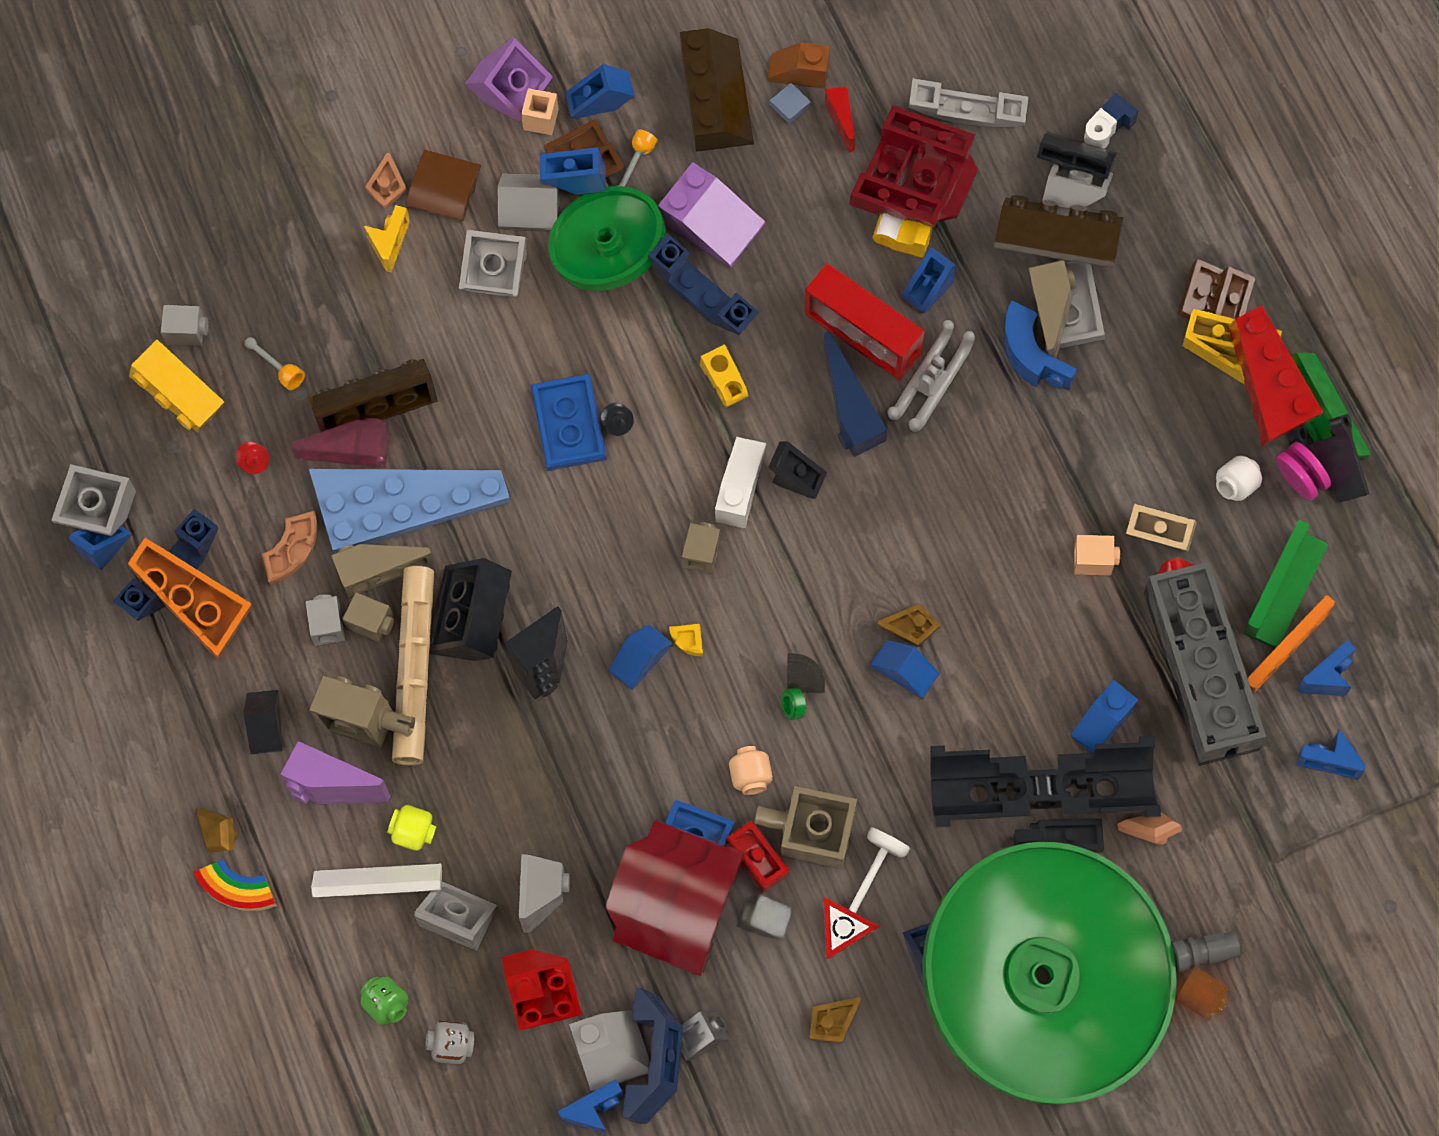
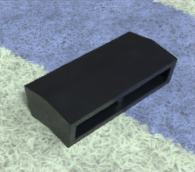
M1047 131L1041 140L1037 158L1108 179L1117 153Z

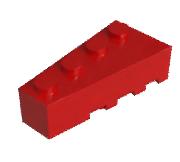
M1261 305L1236 318L1229 325V331L1238 363L1242 368L1245 379L1244 385L1246 392L1249 393L1255 422H1257L1260 433L1259 438L1263 447L1314 420L1323 411L1264 307Z

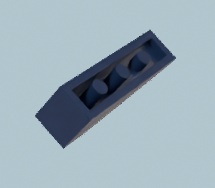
M830 331L824 333L823 346L840 430L838 438L845 450L850 449L853 456L856 457L886 442L887 428Z

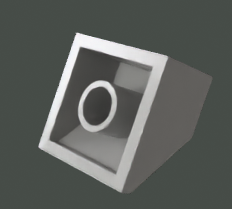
M70 464L51 521L65 526L112 536L127 519L136 490L127 477Z

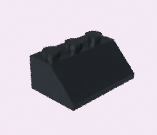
M486 558L446 565L430 633L429 653L470 661L494 658L498 646L497 639L500 625L504 617L503 611L506 597L510 589L512 571Z
M558 606L506 641L513 671L534 699L541 695L542 697L550 695L557 689V684L561 681L568 640L562 611Z

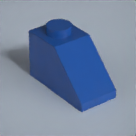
M602 64L565 92L570 116L573 119L615 111L635 96L629 71Z
M599 148L540 154L541 183L574 194L606 191L605 164Z
M1113 680L1089 708L1072 732L1071 737L1090 753H1094L1095 744L1107 743L1134 712L1139 699Z

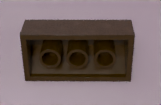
M710 28L680 32L681 55L696 152L753 145L754 140L738 39Z
M1020 195L1005 198L994 248L1110 268L1114 267L1124 217H1119L1116 212L1101 210L1100 213L1089 212L1088 208L1079 205H1072L1070 208L1060 207L1058 203L1049 200H1042L1040 203L1030 202L1027 197Z
M424 358L418 361L415 359L408 360L402 363L400 367L391 370H378L370 377L361 380L352 379L345 382L341 387L332 390L322 389L316 392L314 396L308 397L323 440L438 402L433 380Z

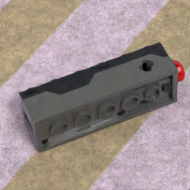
M1183 558L1167 560L1161 565L1156 575L1149 576L1144 596L1198 766L1257 752L1266 739V734L1210 562L1194 565Z

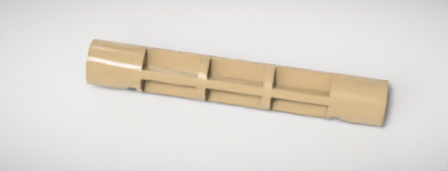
M423 566L404 568L402 583V611L395 712L415 717L414 729L409 727V730L413 731L409 737L394 732L392 761L396 764L408 766L420 765L424 762L434 571Z

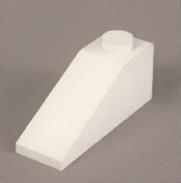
M736 437L715 507L717 523L746 528L766 443Z

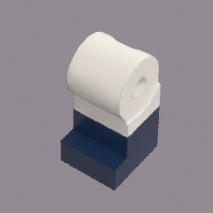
M1115 93L1086 124L1084 142L1103 149L1106 148L1110 137L1122 125L1129 130L1136 123L1138 110Z

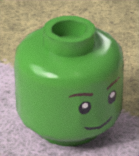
M388 976L374 977L366 982L361 989V1007L376 1023L380 1025L391 1022L396 1023L405 1016L408 995L392 978Z

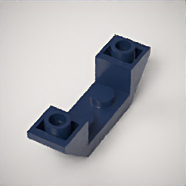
M667 233L648 255L664 283L710 323L740 335L759 312L739 294L735 293L730 298L686 260L690 252Z
M193 509L174 531L178 541L168 552L198 569L204 562L219 528L196 509ZM134 578L113 601L137 621L165 607L157 595L143 582L140 583Z
M636 988L635 1000L632 1005L633 1021L648 1027H654L651 1035V1063L648 1067L649 1084L626 1085V1094L623 1100V1118L639 1124H647L677 1092L683 1026L659 995L642 988Z

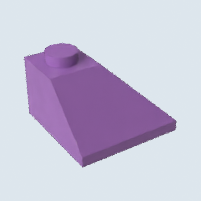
M511 38L480 61L465 84L485 104L517 121H522L521 114L528 88L543 91L553 76L515 38Z

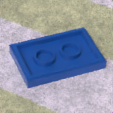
M590 374L532 384L531 390L547 471L607 460Z

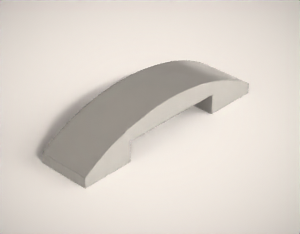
M912 79L909 108L922 114L949 122L983 127L1024 126L1028 104L1027 96L999 92L997 98L941 89V83L920 79Z

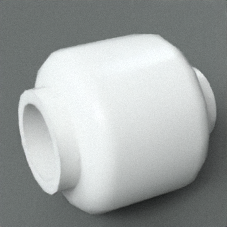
M1235 456L1217 471L1216 486L1219 493L1226 499L1242 501L1261 486L1262 475L1260 467L1254 460L1248 457Z

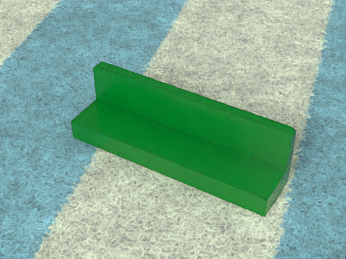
M1296 352L1291 357L1323 411L1314 420L1304 425L1314 442L1334 437L1336 435L1330 427L1329 420L1349 413L1315 353ZM1352 421V436L1359 459H1366L1371 453Z
M1298 520L1243 633L1274 649L1281 643L1328 547L1326 542L1307 534L1310 524Z

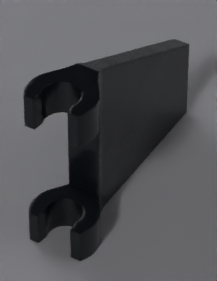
M1349 414L1329 420L1330 427L1336 435L1331 438L1309 444V434L1306 426L1286 434L1290 445L1294 442L1303 444L1319 460L1331 480V486L1328 489L1339 502L1370 494L1353 441L1352 421Z

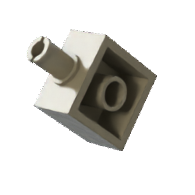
M323 676L309 711L324 731L382 748L388 730L407 737L412 734L413 731L409 730V727L414 729L415 717L393 712L388 701L383 697L381 690L367 684L363 688L352 685V681L341 676H335L334 679Z
M794 786L790 808L786 812L758 805L754 824L756 826L782 830V834H784L781 844L782 857L843 869L854 822L857 799Z

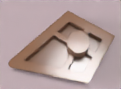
M386 153L365 186L366 191L384 209L407 191L390 153Z
M1161 812V817L1145 818L1142 815L1126 819L1117 824L1118 831L1158 845L1167 843V838L1182 831L1181 825L1163 812Z

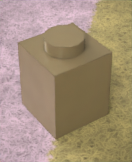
M706 522L690 523L682 554L683 568L713 574L721 541L720 529Z
M357 592L342 619L347 630L379 643L384 634L388 635L394 624L390 606Z

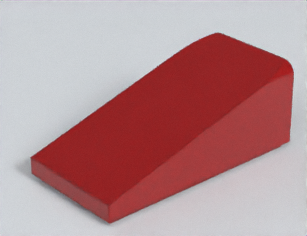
M846 86L825 89L827 109L848 152H853L855 150V135L848 88Z
M752 820L726 838L731 848L745 852L742 865L763 894L788 876L789 868Z

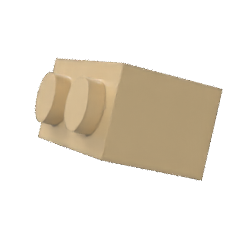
M1134 504L1126 534L1189 551L1197 522L1192 519Z

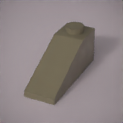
M1064 260L1029 268L1048 355L1053 358L1057 357L1073 299L1071 288L1076 287L1073 270H1066Z
M368 544L348 545L342 547L337 551V554L331 556L348 598L354 596L356 592L362 593L402 577L403 570L406 567H426L434 564L430 549L427 547Z

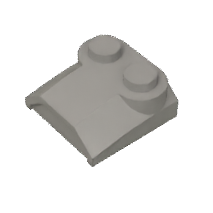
M467 230L459 289L482 294L518 297L523 265L527 256V238Z

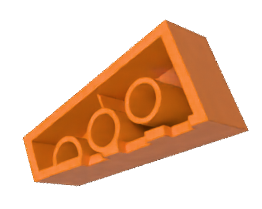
M147 538L143 539L128 562L131 571L219 659L252 609V604Z

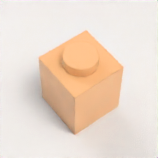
M528 88L521 114L523 130L546 135L553 134L559 110L556 93Z
M1077 535L1074 544V574L1111 576L1114 565H1119L1120 547H1114V536Z

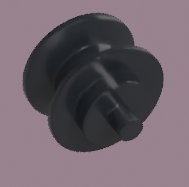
M611 403L601 413V424L612 435H624L631 430L634 424L632 412L621 403Z

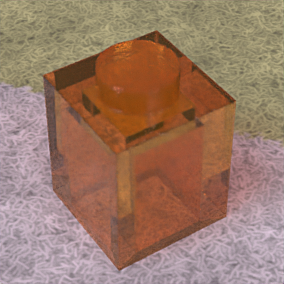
M1195 967L1175 1000L1209 1021L1214 1013L1220 1016L1230 1000L1224 996L1229 987Z

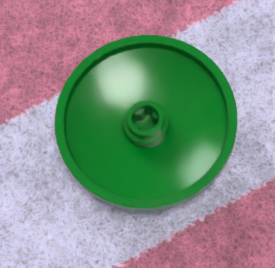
M625 186L606 187L604 192L587 193L567 206L555 221L548 243L550 259L559 275L574 287L589 291L615 289L637 279L652 266L648 255L665 237V222L656 203L640 190Z

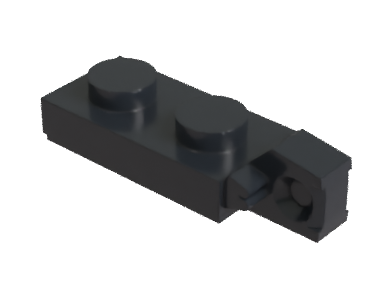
M1101 818L1038 820L1037 823H1030V829L1015 830L1013 834L1014 846L1033 842H1058L1078 846L1094 853H1103L1104 851Z

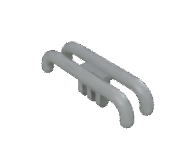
M945 320L942 323L938 337L897 403L888 409L889 419L896 421L904 414L917 391L927 395L928 398L917 416L909 421V428L912 432H918L924 427L973 346L975 335L972 331H966L963 334L958 350L944 371L945 361L940 355L953 332L954 324L951 320Z

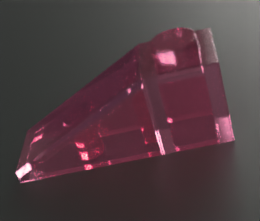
M368 418L366 421L355 420L294 441L291 448L296 459L386 468L391 433L388 423H384L377 418Z

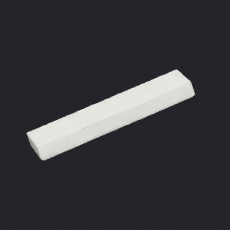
M426 864L314 871L311 886L312 897L441 890L442 865Z

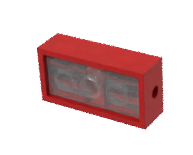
M826 263L805 288V315L899 381L902 380L921 357L925 330L830 264Z

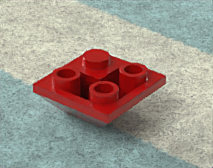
M534 949L502 957L505 978L519 1031L582 1015L568 958Z

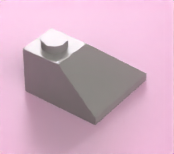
M1054 163L1048 176L1043 200L1054 201L1058 203V206L1070 208L1072 205L1086 207L1106 196L1113 173L1110 172L1108 179Z
M522 854L519 921L524 933H530L563 903L564 892H569L570 873H564L563 863Z
M632 1010L598 1014L569 1024L591 1093L614 1080H617L618 1084L648 1074L650 1060L638 1024L633 1021Z

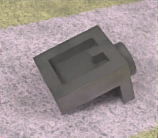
M700 1011L682 1024L681 1052L685 1060L693 1061L716 1043H726L730 1040L726 1032L727 1026L725 1021L715 1012Z

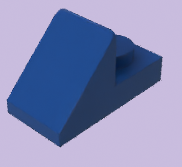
M1348 640L1345 641L1305 676L1297 689L1305 694L1346 696L1351 686L1340 674L1346 671L1354 662L1351 657L1356 648Z
M1340 729L1334 737L1332 751H1328L1327 747L1320 744L1303 745L1298 753L1296 766L1359 780L1365 769V764Z
M614 1080L559 1110L560 1118L563 1123L607 1135L596 1112L600 1109L603 1112H607L620 1104L619 1099L624 1097L622 1089L617 1080Z

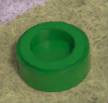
M799 688L784 690L781 696L784 715L789 720L803 718L806 712V703L802 691Z

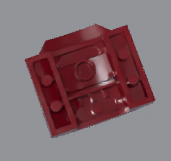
M892 105L882 127L880 143L866 173L861 172L851 193L849 205L876 215L879 212H883L905 221L910 219L933 228L937 225L938 221L957 218L978 170L969 153L975 134Z
M654 820L647 837L626 846L606 903V909L616 926L613 941L701 976L704 973L714 945L712 940L730 888L736 882L745 852Z

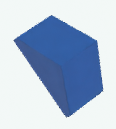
M930 248L901 296L921 312L926 313L953 284L955 264L934 248Z
M122 526L112 536L80 529L72 533L69 540L78 554L102 571L130 538L131 532Z
M649 624L627 637L611 664L609 672L633 690L672 647L673 643Z
M889 640L885 642L870 664V667L921 699L924 698L939 676V672L914 646Z

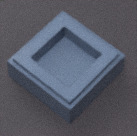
M790 83L770 99V106L790 124L811 107V101Z

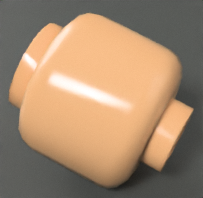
M755 746L738 749V754L729 761L733 787L742 791L743 795H755L766 791L767 785L772 782L773 777L768 754L763 751H757Z

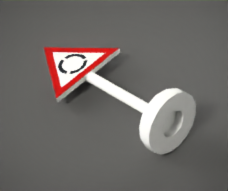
M871 827L867 838L871 843L879 847L880 850L850 908L847 909L824 897L827 960L881 927L856 914L887 852L898 857H905L910 847L878 829Z

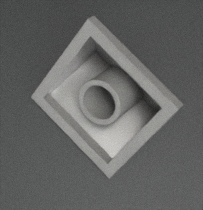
M502 173L498 184V229L551 231L559 214L560 189L541 183L540 175Z
M441 881V890L431 891L416 909L414 916L420 927L477 951L494 916L497 905Z

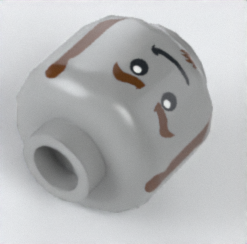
M442 1020L435 1024L433 1031H427L425 1050H431V1056L435 1062L462 1064L466 1057L472 1056L474 1032L469 1031L466 1023Z

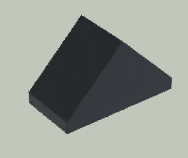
M270 690L247 693L243 714L250 753L259 754L282 751L279 691Z

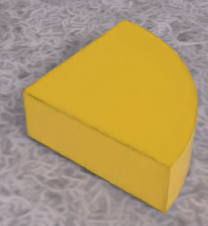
M700 624L669 627L671 638L681 651L693 656H703Z

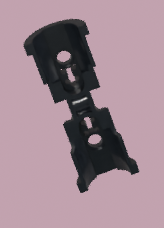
M1139 736L1138 743L1095 744L1094 753L1058 754V769L1028 771L1026 756L990 758V749L945 752V745L931 746L930 781L935 828L950 827V821L1031 816V809L1061 808L1062 815L1142 812L1145 818L1161 817V808L1157 804L1153 781L1154 736ZM1101 781H1109L1114 786V793L1111 796L1100 795L1096 788L1097 784ZM1087 782H1092L1090 789L1092 797L1087 796L1088 790L1079 791L1077 797H1072V793L1065 790L1069 789L1070 783H1076V788L1086 789ZM992 786H997L996 793L1006 792L1007 786H1012L1013 791L1019 792V794H1015L1014 800H1009L1006 794L997 795V801L993 802L994 791ZM974 787H982L987 791L988 798L984 802L972 800L970 791Z

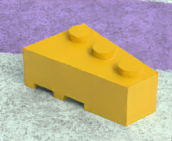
M1192 309L1182 346L1244 384L1245 379L1242 368L1238 363L1229 331V325L1235 319ZM1277 330L1278 334H1279L1280 337H1281L1282 331H1281V330Z
M158 340L131 365L129 377L154 396V399L164 409H169L177 415L176 419L189 431L192 428L198 433L223 407L224 401Z

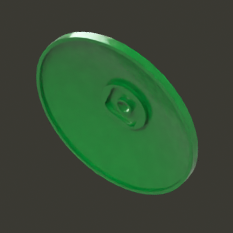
M1058 842L1024 843L995 852L977 862L965 871L942 897L929 924L924 943L922 960L924 991L930 1014L944 1043L955 1058L980 1081L1003 1094L1019 1100L1038 1104L1062 1105L1096 1098L1114 1090L1138 1073L1150 1060L1159 1047L1172 1017L1177 985L1176 963L1170 936L1159 911L1144 889L1128 873L1105 857L1078 846ZM1038 967H1044L1049 972L1050 977L1047 984H1041L1037 981L1035 971Z

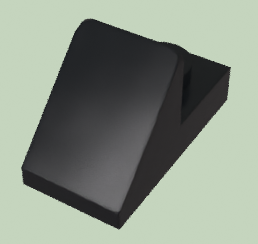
M788 441L779 442L768 467L776 474L773 479L775 485L811 499H816L827 474L824 469Z

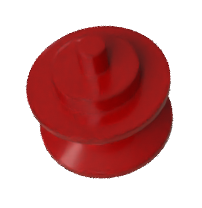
M246 442L237 449L235 460L238 467L245 472L259 474L268 466L269 454L258 443Z

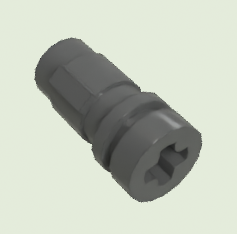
M1222 932L1203 936L1195 940L1189 937L1185 938V941L1182 939L1171 941L1177 973L1189 971L1190 968L1192 970L1199 969L1200 965L1203 964L1209 965L1227 961L1228 959L1239 957L1241 953L1239 940L1235 932L1224 934Z

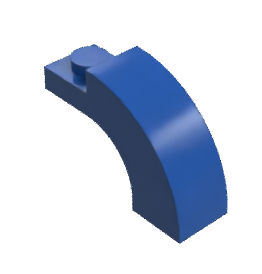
M1011 301L1006 314L1003 342L1006 355L1012 367L1024 380L1037 387L1041 378H1044L1048 384L1055 388L1063 387L1070 390L1075 380L1077 369L1049 356L1038 347L1033 331L1037 325L1039 313Z

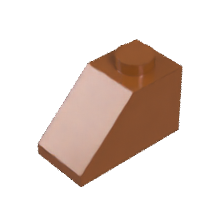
M800 42L773 52L768 81L825 89L829 68L830 46Z

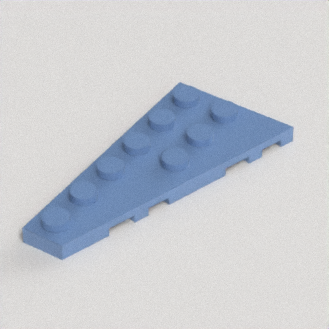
M309 469L334 554H337L339 549L348 545L372 544L511 502L501 470Z

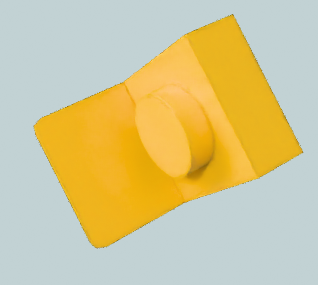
M395 205L392 215L386 217L384 230L364 226L366 236L384 269L391 273L410 222L407 208Z

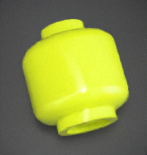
M404 805L400 810L395 809L387 833L392 834L391 840L394 844L418 851L423 847L424 843L431 844L437 826L431 824L432 815L430 812L411 805Z

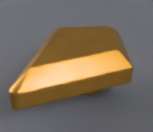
M920 603L878 621V627L917 647L941 627Z
M198 808L197 814L208 852L217 853L235 850L234 841L237 840V831L233 829V818L206 808Z
M856 997L814 1006L809 1040L842 1044L860 1005L861 998Z

